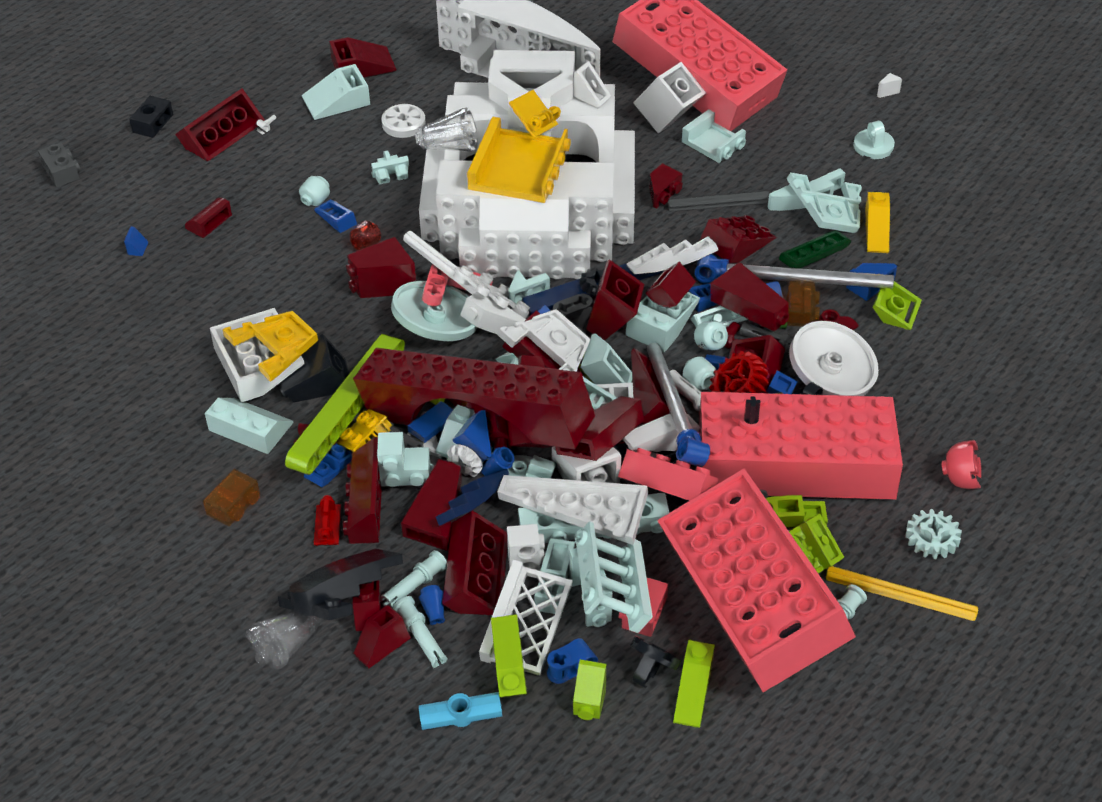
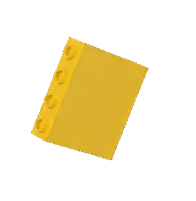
M492 116L467 172L468 190L545 203L548 194L552 195L554 180H558L559 167L564 165L565 152H569L571 139L568 138V129H564L561 138L544 135L533 138L530 133L502 129L501 118Z

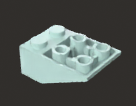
M356 64L334 70L302 95L314 120L370 105L368 85Z
M687 292L676 306L663 307L646 296L639 303L637 315L627 322L626 336L646 345L657 343L661 351L665 352L679 336L698 304L700 297Z

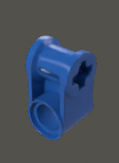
M582 638L575 639L569 644L549 653L547 657V664L549 666L547 677L553 683H564L577 676L580 659L598 662V658Z

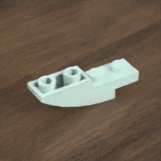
M839 168L816 180H812L809 182L812 191L833 195V191L840 189L844 184L845 172ZM790 184L769 194V210L782 211L806 208Z

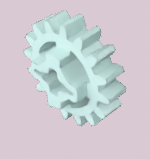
M930 509L929 514H926L921 510L919 516L913 514L911 521H908L905 538L909 539V546L915 545L914 552H924L923 557L932 554L933 558L937 559L938 554H941L942 557L947 558L948 552L954 554L956 547H959L962 530L958 529V522H951V515L944 517L943 511L935 514L934 510Z

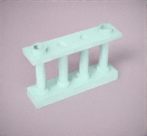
M589 521L583 529L578 531L575 537L584 612L590 615L598 604L626 614L629 630L639 633L653 617L641 541L635 539L634 545L627 544L622 548L596 538L594 523ZM597 549L618 557L620 564L599 557ZM600 568L621 576L622 583L600 575ZM602 587L624 595L625 602L604 595Z

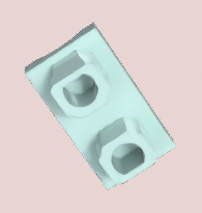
M383 151L384 157L378 158L376 163H371L372 177H376L379 185L389 183V174L396 173L397 180L408 178V156L398 158L397 155L390 156L388 151Z

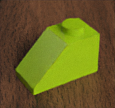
M580 659L573 699V714L578 715L583 720L600 719L606 693L607 664Z

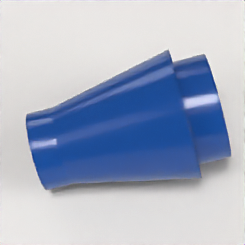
M507 447L496 448L492 453V457L487 459L482 465V474L488 476L511 468L515 460L514 454Z
M438 585L422 588L419 600L428 616L430 625L444 623V605L442 604L444 592Z

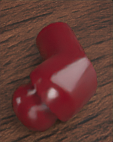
M732 322L726 327L728 339L724 347L727 349H731L733 341L738 340L734 338L735 334L740 331V326L737 322Z

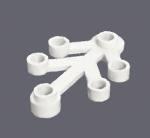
M463 265L461 268L456 267L454 269L453 277L464 285H469L470 283L477 292L486 297L489 295L499 306L507 308L510 305L512 307L511 310L526 319L530 307L522 301L515 303L508 299L509 288L503 284H500L499 288L491 286L490 284L493 281L491 276L484 272L480 276L474 275L471 269Z

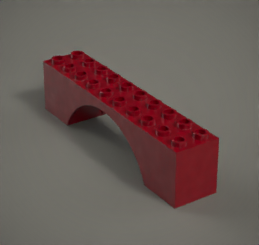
M375 348L353 378L366 409L385 415L388 421L396 424L409 425L412 423L428 401L445 398L458 399L480 405L497 413L516 426L534 444L576 449L596 416L582 373L576 371Z

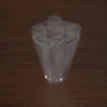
M292 611L254 623L246 631V637L256 652V662L262 667L269 665L275 670L284 668L316 631L321 620L319 617L298 615Z

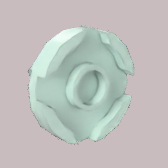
M875 121L870 122L867 129L860 131L855 136L853 146L855 151L862 156L865 155L871 157V159H882L891 154L895 142L893 137L885 132L883 123Z

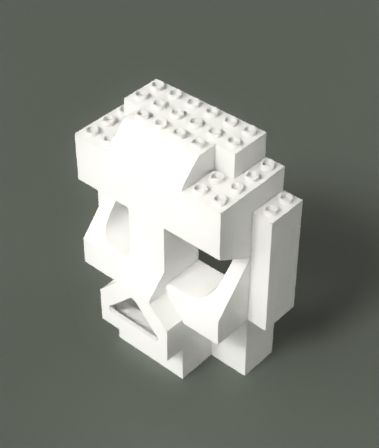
M493 50V58H490L488 83L455 82L454 95L447 96L445 128H429L419 205L421 239L430 242L439 240L440 253L450 260L459 258L460 268L463 265L473 272L480 274L484 272L492 278L510 277L514 279L517 270H519L524 277L532 278L546 273L549 278L581 279V274L586 273L590 269V260L604 262L610 259L612 261V243L621 245L633 244L635 131L614 130L615 84H604L611 97L598 108L573 97L575 51ZM524 88H536L534 91L547 109L556 106L561 110L560 117L556 120L558 125L541 135L561 138L564 129H568V138L571 139L569 152L566 151L565 154L586 155L597 162H564V165L559 167L558 180H554L552 195L548 194L545 203L468 190L467 172L472 161L463 160L468 156L476 154L492 116L501 118L502 129L529 133L509 105L510 101L529 92Z

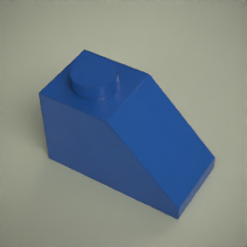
M862 263L850 272L894 275L895 280L897 265ZM846 286L847 289L866 301L877 294L880 289L878 287Z

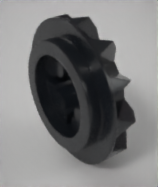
M596 267L593 271L588 269L586 273H582L581 279H579L581 289L587 294L596 296L604 269L598 270ZM595 279H599L598 285H596Z

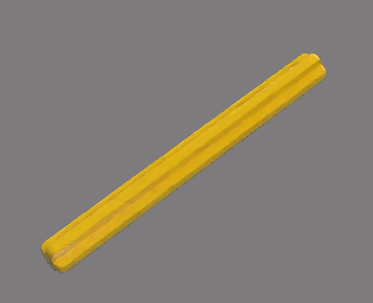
M834 566L829 567L827 570L826 579L828 581L846 586L853 584L864 591L975 621L978 614V607Z

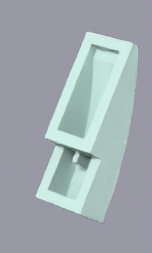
M550 538L540 571L568 579L569 550L574 549L575 542ZM554 584L548 587L551 596L555 597L563 593L565 586ZM544 590L535 593L534 602L536 605L549 600ZM552 604L539 610L540 612L556 613Z

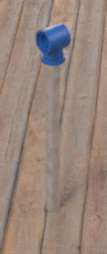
M709 254L698 260L694 274L698 281L710 283L736 264H729V259H717L714 255ZM744 265L760 279L892 289L894 285V275Z
M650 343L647 346V353L678 432L676 457L680 461L703 467L710 455V445L701 442L699 433L692 429L661 348L657 343Z

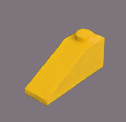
M868 192L865 207L867 252L889 253V193Z

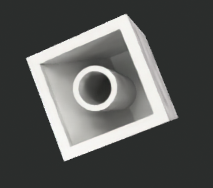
M680 62L658 76L633 103L657 133H660L702 98L706 91L684 64Z
M555 446L552 447V461L556 463L555 467L564 480L620 484V477L618 475L621 469V454L614 447L597 461L557 455Z

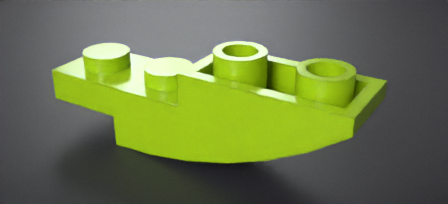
M802 495L766 498L785 527H796L819 513L826 525L828 523L825 501H803Z

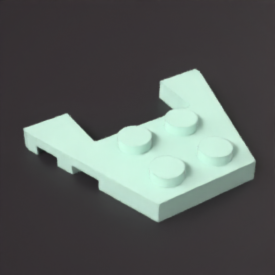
M790 172L787 181L818 227L851 233L858 231L860 228L859 204L861 197L859 193L862 189L861 185L845 182L841 187L844 197L814 192L811 189L807 175Z

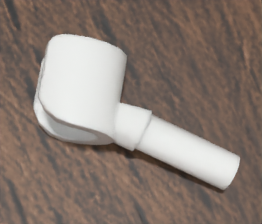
M272 115L265 121L258 120L257 125L268 132L270 130L269 124L276 119V116ZM257 129V131H258L259 133H261L262 135L265 134V133H264L263 131H261L260 129Z

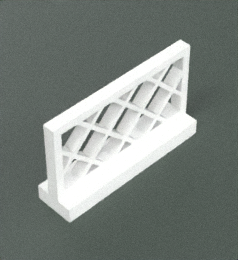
M513 560L492 618L513 615V612L517 614L518 620L524 631L520 632V638L527 635L533 645L522 650V656L536 651L539 656L537 667L526 664L523 659L524 671L540 676L567 601L572 580L524 567L523 562ZM526 576L537 578L541 585L527 590L524 584ZM554 584L565 586L563 593L552 597L548 590V587ZM544 590L549 600L536 605L531 595ZM527 597L532 608L519 613L516 604ZM552 604L556 611L555 616L544 621L539 610ZM535 612L540 623L527 628L523 618ZM491 621L479 650L480 660L487 663L495 662ZM544 627L547 638L536 644L531 633Z

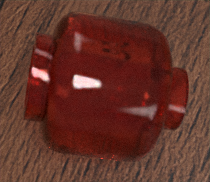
M367 220L361 221L350 232L351 245L358 251L379 243L382 237L379 227Z

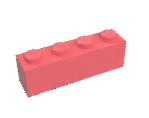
M638 448L637 452L627 449L618 475L620 478L689 501L717 485L719 480L716 477L710 476L711 471L697 466L696 470L690 469L691 464L679 460L676 461V464L670 463L671 458L657 454L656 458L651 457L652 452Z

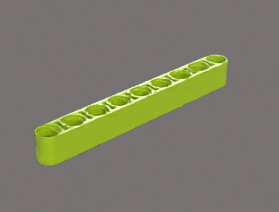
M381 334L288 451L285 459V466L287 468L307 475L313 473L364 406L353 380L355 375L375 348L404 351V340Z

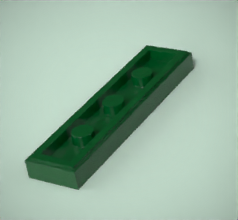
M834 230L782 252L779 260L790 268L800 269L845 249L850 245L851 240L837 230Z

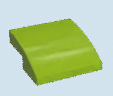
M820 513L789 531L818 574L844 558Z

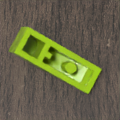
M517 614L491 618L499 696L503 698L526 695L527 687Z
M688 640L673 723L700 728L715 645Z

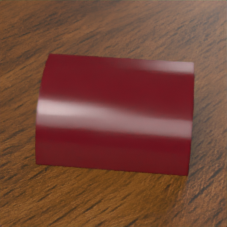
M216 198L187 221L185 229L205 238L232 216L230 201L224 198Z
M679 261L664 270L647 290L646 295L660 306L674 307L696 281Z

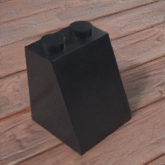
M321 334L318 336V341L301 355L304 365L281 381L280 390L285 398L289 397L294 403L333 395L349 375L346 359L325 335Z

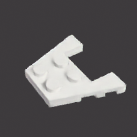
M557 309L534 316L531 320L525 322L522 320L515 322L510 327L503 326L497 332V335L512 348L527 336L561 366L559 370L576 372L591 340Z

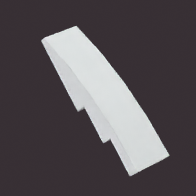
M709 237L693 245L684 240L672 248L663 243L628 262L627 267L634 274L663 271L679 261L682 265L697 261L718 251V247Z

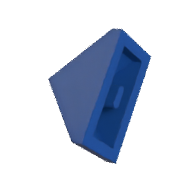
M481 410L469 417L452 439L455 444L464 445L472 449L479 456L481 462L492 457L485 410Z

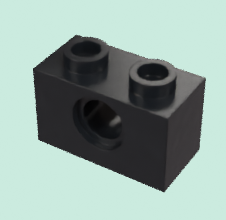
M150 95L129 118L132 132L154 138L173 116L171 101Z

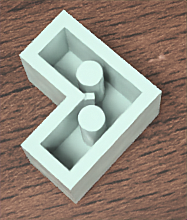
M403 432L378 433L377 458L381 486L424 485L430 475L429 447L405 448Z

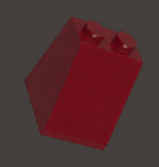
M395 237L347 255L348 265H346V269L350 276V281H348L349 288L352 293L356 292L360 298L393 296L400 286L416 281L415 263Z
M609 259L605 265L586 329L592 334H597L604 341L637 315L644 283Z

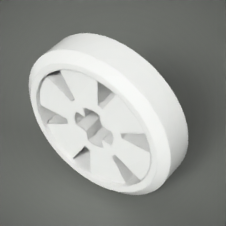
M411 104L392 106L382 114L381 118L383 130L387 134L399 138L417 135L424 129L426 124L423 110Z

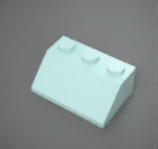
M217 398L205 412L209 431L266 454H269L293 424V421L247 402H241L236 398Z

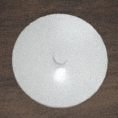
M830 321L811 322L799 329L791 341L789 356L793 369L806 385L814 382L822 387L823 395L864 396L877 380L878 362L872 348L859 334L844 325Z

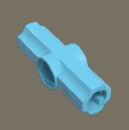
M499 692L468 697L463 693H457L451 696L448 701L419 705L422 730L449 725L465 727L473 721L502 717Z

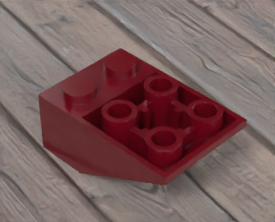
M349 37L329 41L331 59L335 70L356 64L363 77L396 71L387 46Z
M744 215L742 217L731 216L730 218L719 217L718 219H709L700 240L706 237L712 239L718 247V251L714 253L722 259H729L730 264L741 262L777 237L771 234V230L767 227L757 224L753 217Z

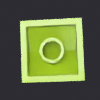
M894 281L893 289H879L873 309L883 323L911 330L922 299ZM912 301L915 304L907 323L904 320Z

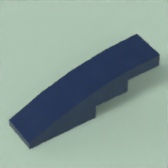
M508 469L478 478L462 486L460 489L463 494L448 502L451 509L436 516L439 526L472 511L485 502L499 489L503 476L509 475Z

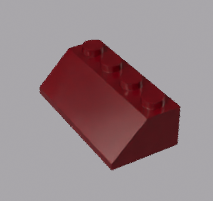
M241 88L175 135L185 149L206 161H210L258 127V120L265 121V119L243 88Z
M374 437L352 453V463L347 464V476L351 479L350 482H346V496L349 497V501H345V516H348V520L343 522V533L348 535L349 544L379 543L382 486L377 458L378 437Z
M473 510L452 522L442 604L458 614L493 615L504 586L508 546L507 532Z

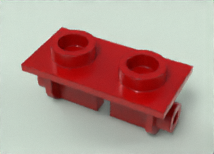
M329 495L324 496L320 500V505H316L314 545H339L341 504H335V501Z

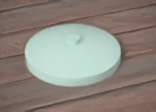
M426 281L409 282L400 286L395 291L391 303L394 317L402 326L419 336L438 341H457L471 336L477 329L475 325L460 316L466 298L469 296L457 288L446 285L442 302L438 306H430L422 301Z

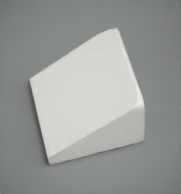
M889 73L879 82L877 97L881 98L900 93L902 79Z

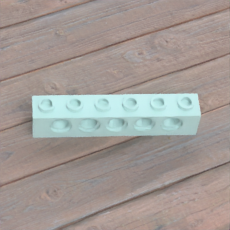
M665 493L647 495L636 535L641 532H663L657 520L669 513ZM518 508L519 525L537 524L538 533L544 535V543H548L550 538L565 541L575 540L578 531L583 529L582 527L527 508ZM595 532V537L611 538Z

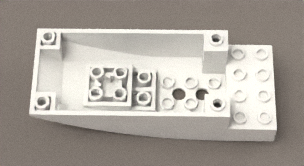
M436 0L439 47L460 53L461 69L467 73H474L489 78L490 58H493V50L575 51V71L589 61L600 77V48L574 26L531 1ZM491 20L498 22V24H500V27L497 28L493 26ZM508 26L514 27L517 32H511ZM524 88V89H526L527 91H531V90H535L536 88Z

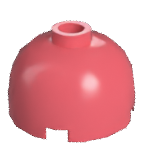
M975 440L956 443L947 452L946 460L942 461L943 474L948 475L950 482L962 489L981 488L976 479V475L981 478L980 457L974 454V451L978 450Z

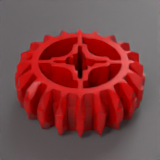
M740 351L739 354L733 353L730 359L725 357V362L719 364V369L714 371L715 376L710 379L712 382L709 387L711 392L765 393L764 387L769 385L768 378L770 374L768 373L769 368L759 356L749 351Z

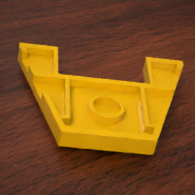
M293 311L266 317L264 322L257 324L246 322L242 323L243 327L231 330L230 326L222 329L224 337L233 346L256 336L275 355L258 364L259 371L270 382L318 341L317 333Z

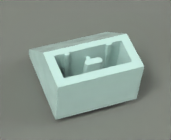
M592 334L581 364L584 373L587 374L594 384L631 383L633 379L631 370L606 341L597 334Z

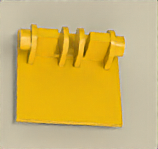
M534 90L509 102L514 113L519 117L533 138L558 125L556 120L560 117V108L552 106L547 109Z
M368 409L360 413L354 425L342 433L337 444L354 453L366 444L365 440L367 442L371 440L369 438L370 435L374 438L378 437V433L390 432L392 424L386 419L385 415Z

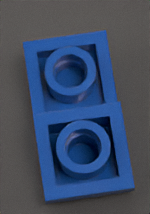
M333 445L313 473L310 475L304 474V478L320 487L326 486L352 461L353 452L341 445Z

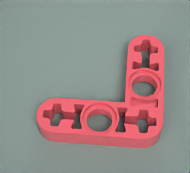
M432 264L424 287L422 301L430 306L440 305L446 285L463 290L466 289ZM473 272L474 275H481L480 273Z

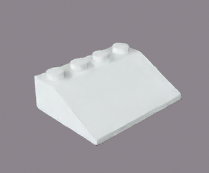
M275 308L210 328L214 349L241 402L265 395L304 365V360L300 356L270 382L259 371L258 364L275 355L256 336L236 346H233L224 337L222 329L230 326L231 330L243 327L242 323L251 322L252 324L264 322V318L278 315Z

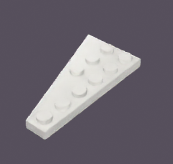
M504 475L497 492L499 499L582 528L589 521L593 522L596 533L634 545L648 495V487L645 485Z

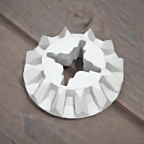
M457 444L451 446L448 450L447 461L461 466V473L465 476L475 477L481 472L483 467L481 459L472 449Z

